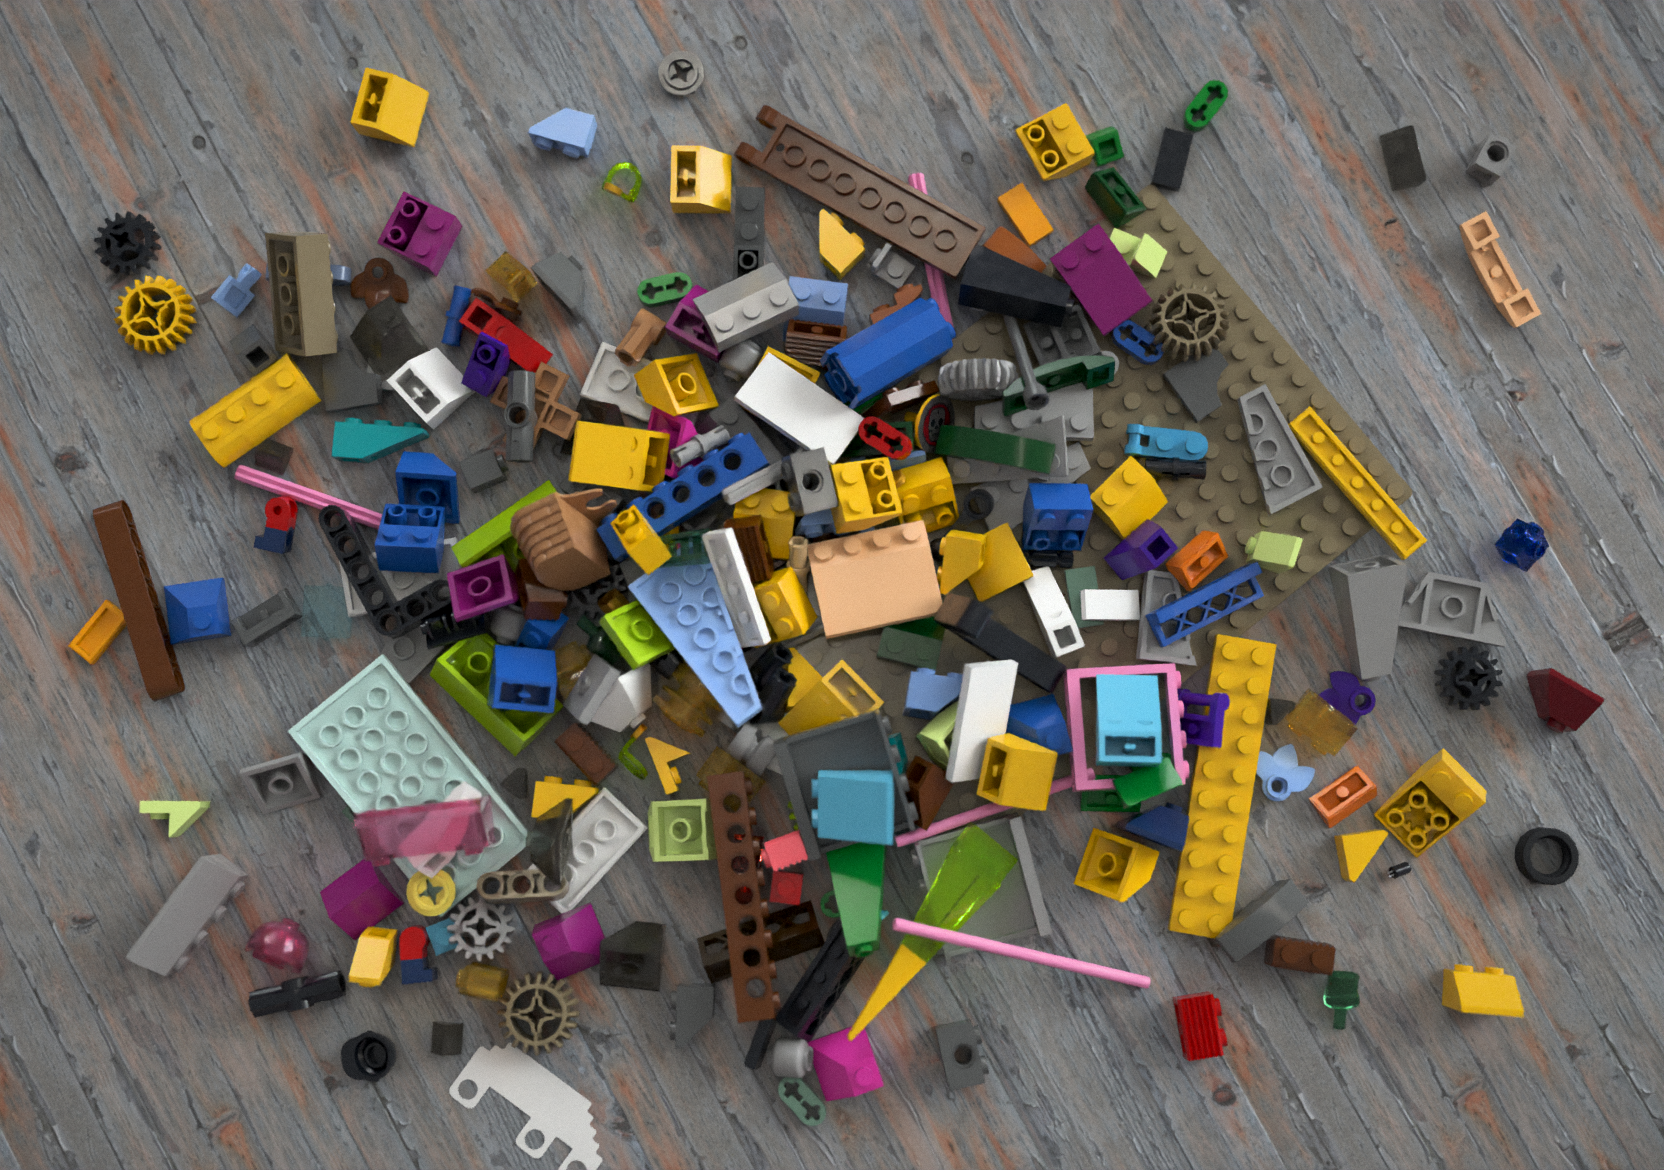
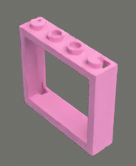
M1175 663L1065 670L1063 679L1067 730L1073 749L1072 752H1069L1072 792L1115 790L1112 783L1114 779L1087 780L1080 679L1096 678V674H1164L1171 760L1183 785L1185 784V779L1189 778V765L1187 760L1183 761L1182 748H1186L1187 740L1185 730H1181L1180 718L1184 717V706L1182 700H1178L1177 689L1181 688L1180 671L1175 670Z

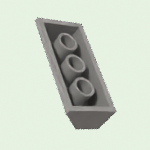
M222 854L201 856L125 958L163 976L176 972L180 973L190 962L188 956L192 950L199 948L208 938L209 933L206 931L212 923L216 924L224 917L228 910L225 906L230 899L237 898L244 890L246 884L243 882L248 877V874Z

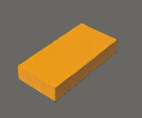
M1022 182L998 197V203L1028 247L1053 233V227Z
M106 599L70 642L68 647L88 663L95 665L126 627L122 610Z

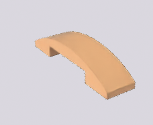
M1487 211L1459 225L1462 240L1472 266L1490 299L1513 328H1516L1540 315L1541 312L1528 288L1524 290L1521 288L1496 239L1500 236Z

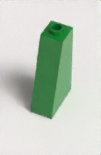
M858 842L826 852L849 957H868L874 951L880 949L886 844Z

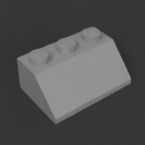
M773 262L693 299L718 352L724 351L799 315V304L786 278Z

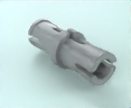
M723 425L702 435L697 434L691 437L692 440L670 450L671 459L674 464L676 463L677 467H681L689 461L698 457L702 458L713 449L727 444L730 440V435Z

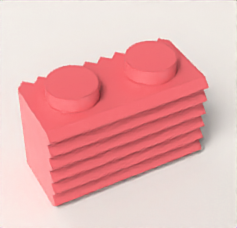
M800 830L765 842V849L761 851L766 868L772 867L774 871H778L779 868L784 869L785 866L789 867L790 864L795 865L796 861L801 863L802 859L806 861L808 858Z

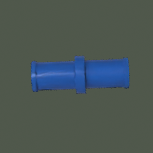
M454 286L449 311L445 312L447 321L441 343L460 347L463 326L459 320L468 309L472 293H470L471 289Z

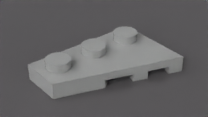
M1155 570L1144 572L1136 659L1197 666L1195 656H1192L1190 634L1165 647H1160L1145 616L1182 597L1179 581L1170 572ZM1169 619L1159 624L1166 638L1174 634L1177 625L1176 621Z
M419 626L401 637H387V642L380 656L384 654L407 683L411 685L447 647L444 645L428 650L426 635L422 634Z

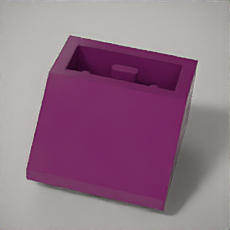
M403 191L377 243L410 265L437 277L462 228V224L455 215Z
M696 284L679 302L665 329L667 335L719 363V359L724 351L718 352L693 302L694 298L709 291Z

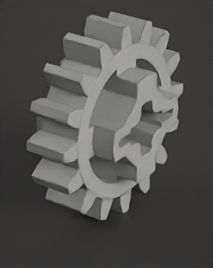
M471 897L468 898L467 907H464L462 904L457 905L460 914L450 915V920L455 925L447 926V932L455 934L449 938V944H458L455 953L466 952L465 961L467 962L472 956H476L477 964L481 963L483 956H487L490 962L493 961L494 952L502 956L504 954L502 944H511V939L506 935L514 933V927L507 926L513 919L512 915H503L506 911L505 905L497 908L495 907L496 904L485 903L482 897H480L479 903H475ZM476 911V915L470 921L462 922L467 915ZM487 912L495 915L499 922H493L487 916ZM478 924H484V929H486L482 936L477 935V930H472L477 929ZM461 936L468 937L474 943V948L467 945ZM499 937L496 943H494L492 946L488 948H485V944L491 938Z

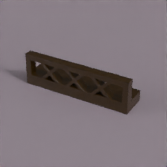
M811 900L771 913L769 917H764L765 929L768 925L774 923L781 925L777 932L772 933L773 948H768L769 961L775 960L777 962L821 947L825 943ZM809 913L810 921L801 924L793 923L797 915ZM754 919L740 924L741 930L744 933L753 934L757 930V924ZM726 929L697 938L703 967L711 984L732 977ZM717 942L723 944L719 952L708 955L706 946ZM750 948L745 951L744 958L748 964L756 965L761 961V955L758 950Z

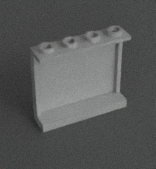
M1017 812L914 842L915 849L910 850L914 868L920 867L923 878L918 879V884L922 897L928 896L931 907L925 910L930 926L936 925L937 928L1002 943L1038 933L1040 937L1052 934L1022 819ZM934 940L937 954H944L947 963L951 962L950 957L977 950Z

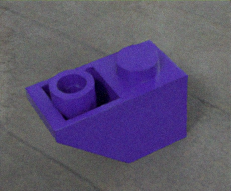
M480 332L461 384L485 397L492 394L496 390L502 376L506 375L510 365L508 345L484 332Z
M1146 519L1103 559L1121 580H1125L1157 568L1178 547L1161 526Z

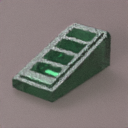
M705 528L659 536L664 544H668L672 557L658 568L711 563L704 542V552H702L701 541H703L702 535L712 530ZM689 542H693V554L689 553ZM676 543H680L681 556H677Z

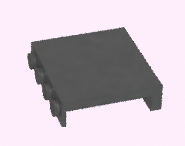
M880 709L774 740L773 746L809 862L820 859L821 853L858 843V841L818 837V828H812V809H818V798H812V779H818V770H892L893 832L909 827L911 831L915 830L914 821L919 819L914 802L908 803L905 792L910 791L906 774H899L896 763L901 762L897 745H890L887 734L893 733L888 715L881 716Z

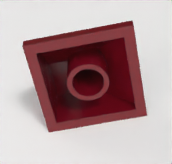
M1553 668L1529 671L1526 676L1538 717L1547 722L1546 726L1549 729L1560 734L1577 731L1605 700L1603 697Z

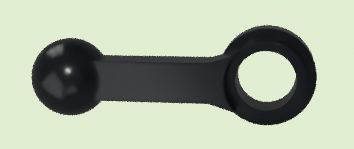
M984 489L971 491L964 499V509L961 516L943 537L946 538V535L951 530L964 531L974 520L988 517L994 509L992 495ZM979 497L984 500L986 504L984 512L977 513L973 511L970 505L972 498ZM936 538L930 542L932 558L938 562L943 561L944 557L939 554L942 538Z

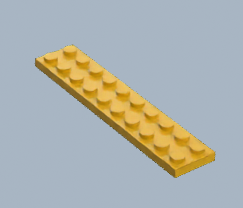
M1215 634L1206 694L1225 693L1229 696L1230 704L1224 714L1221 748L1197 745L1186 815L1190 817L1185 846L1179 855L1167 928L1169 931L1216 938L1233 919L1277 644ZM1204 706L1202 715L1209 716L1210 707Z

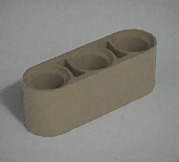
M556 869L487 872L480 876L477 881L478 893L485 901L492 904L558 901L563 899L569 890L568 881ZM553 878L560 879L561 886L557 891L548 892L546 890L549 880ZM529 880L531 883L529 890L522 894L517 893L516 885L518 882ZM492 881H498L500 883L498 892L493 895H487L485 891L486 886Z

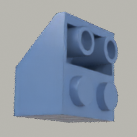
M917 668V672L911 671L907 682L903 716L932 720L937 714L959 700L963 674L947 673L946 677L935 675V670L927 668Z

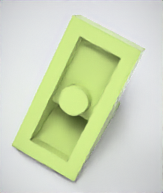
M1114 228L1110 239L1129 267L1136 272L1156 279L1167 251L1146 233L1140 239Z
M140 801L139 813H150V819H169V838L179 837L210 808V801Z

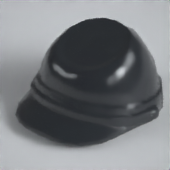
M372 1030L347 1040L341 1050L343 1069L347 1076L355 1080L379 1082L381 1078L391 1071L397 1059L396 1047L392 1040L383 1034L372 1032Z

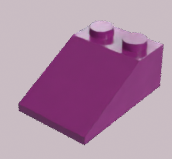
M1099 223L1050 258L1056 272L1065 284L1071 286L1072 294L1103 336L1153 302Z

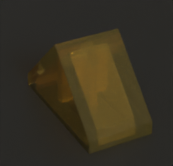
M506 251L485 270L515 302H518L537 284L532 273Z

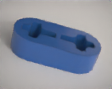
M1126 320L1111 333L1112 341L1118 348L1144 365L1157 363L1163 355L1161 351L1162 342L1155 345V336L1131 320ZM1130 329V337L1135 339L1136 342L1130 338L1121 340V332L1118 330ZM1139 343L1145 347H1149L1150 344L1155 347L1154 353L1157 356L1151 354L1149 357H1146L1144 355L1146 350Z

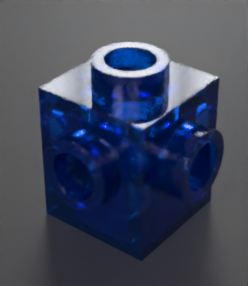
M1518 518L1510 527L1504 530L1502 536L1494 544L1503 561L1525 572L1545 554L1546 549L1549 547L1544 536L1545 532L1538 524L1534 522L1526 523Z

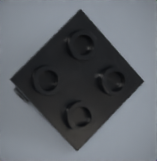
M453 608L437 617L427 618L424 623L420 624L422 634L426 635L428 650L486 633L484 613L456 622Z

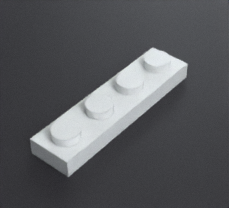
M727 528L705 533L702 535V539L741 648L765 645L771 638L733 529Z

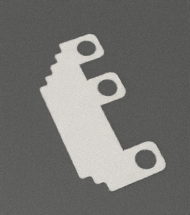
M508 1043L504 1049L495 1045L490 1051L483 1046L479 1047L449 1089L450 1095L466 1108H473L490 1086L531 1117L516 1138L518 1147L533 1158H540L557 1136L573 1148L558 1170H567L569 1163L576 1160L581 1161L585 1165L586 1170H597L603 1159L596 1154L599 1144L593 1140L596 1130L590 1126L593 1120V1116L588 1113L591 1102L530 1056L523 1053L519 1048H513L511 1046L512 1043ZM464 1080H472L478 1087L477 1094L472 1099H464L459 1095L458 1087ZM537 1129L544 1135V1144L539 1149H531L525 1143V1136L530 1130Z

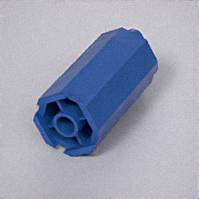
M919 298L824 353L820 360L821 366L827 365L829 371L824 374V377L840 402L844 404L849 401L851 403L848 407L855 409L945 356L953 347L952 339L956 337L954 327L949 322H946L941 315L939 306L933 298L927 300Z

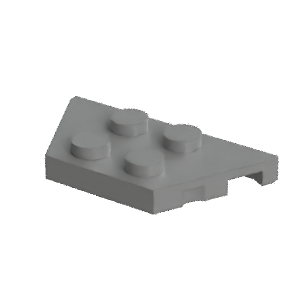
M1427 572L1402 604L1398 626L1400 628L1497 647L1506 646L1505 637L1501 636L1497 623L1499 618L1496 608L1491 603L1492 595L1488 583Z

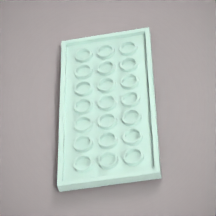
M384 654L379 656L288 730L289 734L409 880L418 870L414 868L398 844L463 781H466L481 792L482 795L454 857L441 869L448 872L455 882L456 897L451 907L440 914V917L477 888V881L480 876L487 872L498 871L536 839ZM429 882L428 889L421 894L422 896H431L432 900L435 901L436 894L444 888L443 886L433 887L432 883Z

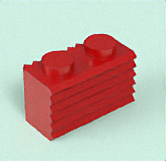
M1209 991L1173 997L1183 1058L1187 1061L1223 1056V1047L1227 1046V1037L1224 1028H1219L1217 1017L1222 1016L1219 999L1214 998L1213 994Z

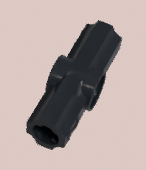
M341 970L313 977L307 975L283 981L280 985L249 992L248 1002L250 1011L253 1013L254 1018L285 1010L292 1012L314 1006V1003L345 996L346 982Z

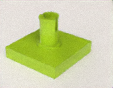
M638 600L604 615L599 621L616 645L618 652H621L620 655L626 659L633 670L675 649Z

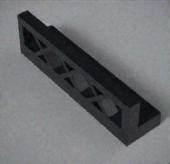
M841 918L774 1019V1021L795 1037L809 1042L865 959V957H849Z

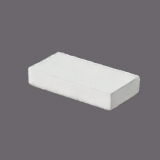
M1084 589L1080 591L1082 620H1140L1138 590Z

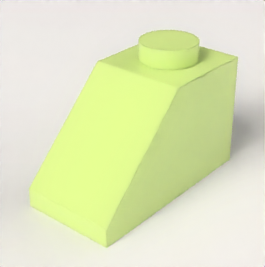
M1260 531L1254 537L1250 536L1246 544L1245 553L1248 554L1246 563L1258 562L1261 568L1278 574L1283 573L1294 567L1303 539L1296 536Z

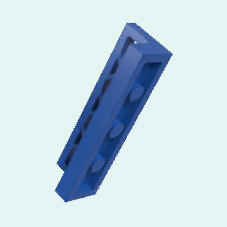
M1258 562L1246 564L1146 614L1145 616L1160 647H1165L1263 597L1264 594L1255 577L1262 573ZM1245 581L1248 582L1253 592L1252 595L1246 598L1235 594L1237 586ZM1219 594L1227 596L1225 607L1222 610L1210 607L1212 598ZM1233 599L1238 600V602L1232 604ZM1193 607L1203 609L1200 620L1197 623L1185 620L1187 610ZM1208 612L1214 613L1207 617ZM1169 619L1176 621L1177 625L1174 634L1166 638L1159 624ZM1183 624L1189 626L1182 630Z

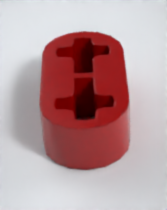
M872 416L863 419L858 428L860 438L886 456L895 460H903L911 454L912 442L910 438L886 422ZM877 425L876 429L883 433L881 439L875 435L870 436V432L867 431L868 427H875ZM890 438L896 442L901 440L900 444L903 446L901 452L896 450L893 453L894 447L887 443Z

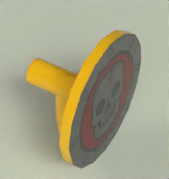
M933 395L923 403L918 414L909 411L905 414L904 420L913 421V425H915L914 445L923 451L925 450L927 453H935L940 426H954L955 410L952 402L946 396Z

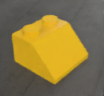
M1132 456L1090 495L1093 511L1122 540L1130 535L1146 519L1151 520L1168 503L1153 476Z
M764 488L736 502L733 519L761 514L772 558L788 561L789 539L794 537L797 518L795 511L791 510L788 503V494L790 492Z
M1454 964V969H1444L1443 1006L1465 1013L1524 1017V1010L1514 976L1504 974L1503 968L1485 966L1484 972L1473 971V966Z

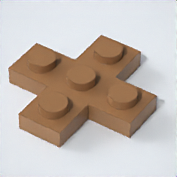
M543 362L540 363L536 371L535 412L537 413L538 420L534 427L533 450L544 429L570 441L575 431L576 420L580 421L582 414L557 402L570 376ZM502 376L490 402L505 409L508 398V378ZM525 410L517 413L515 418L517 424L525 420ZM506 434L502 440L504 442H506Z

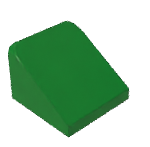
M1110 126L1086 135L1095 152L1093 159L1097 167L1124 157L1119 133L1114 127Z

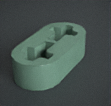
M782 1077L779 1082L778 1093L784 1103L806 1125L817 1126L822 1123L826 1116V1106L823 1100L802 1078ZM786 1082L790 1084L797 1082L799 1084L797 1091L802 1096L800 1099L793 1093L789 1095L784 1093L786 1091ZM805 1100L812 1107L816 1104L820 1106L818 1109L819 1117L816 1118L812 1115L808 1118L806 1116L807 1108L803 1104Z

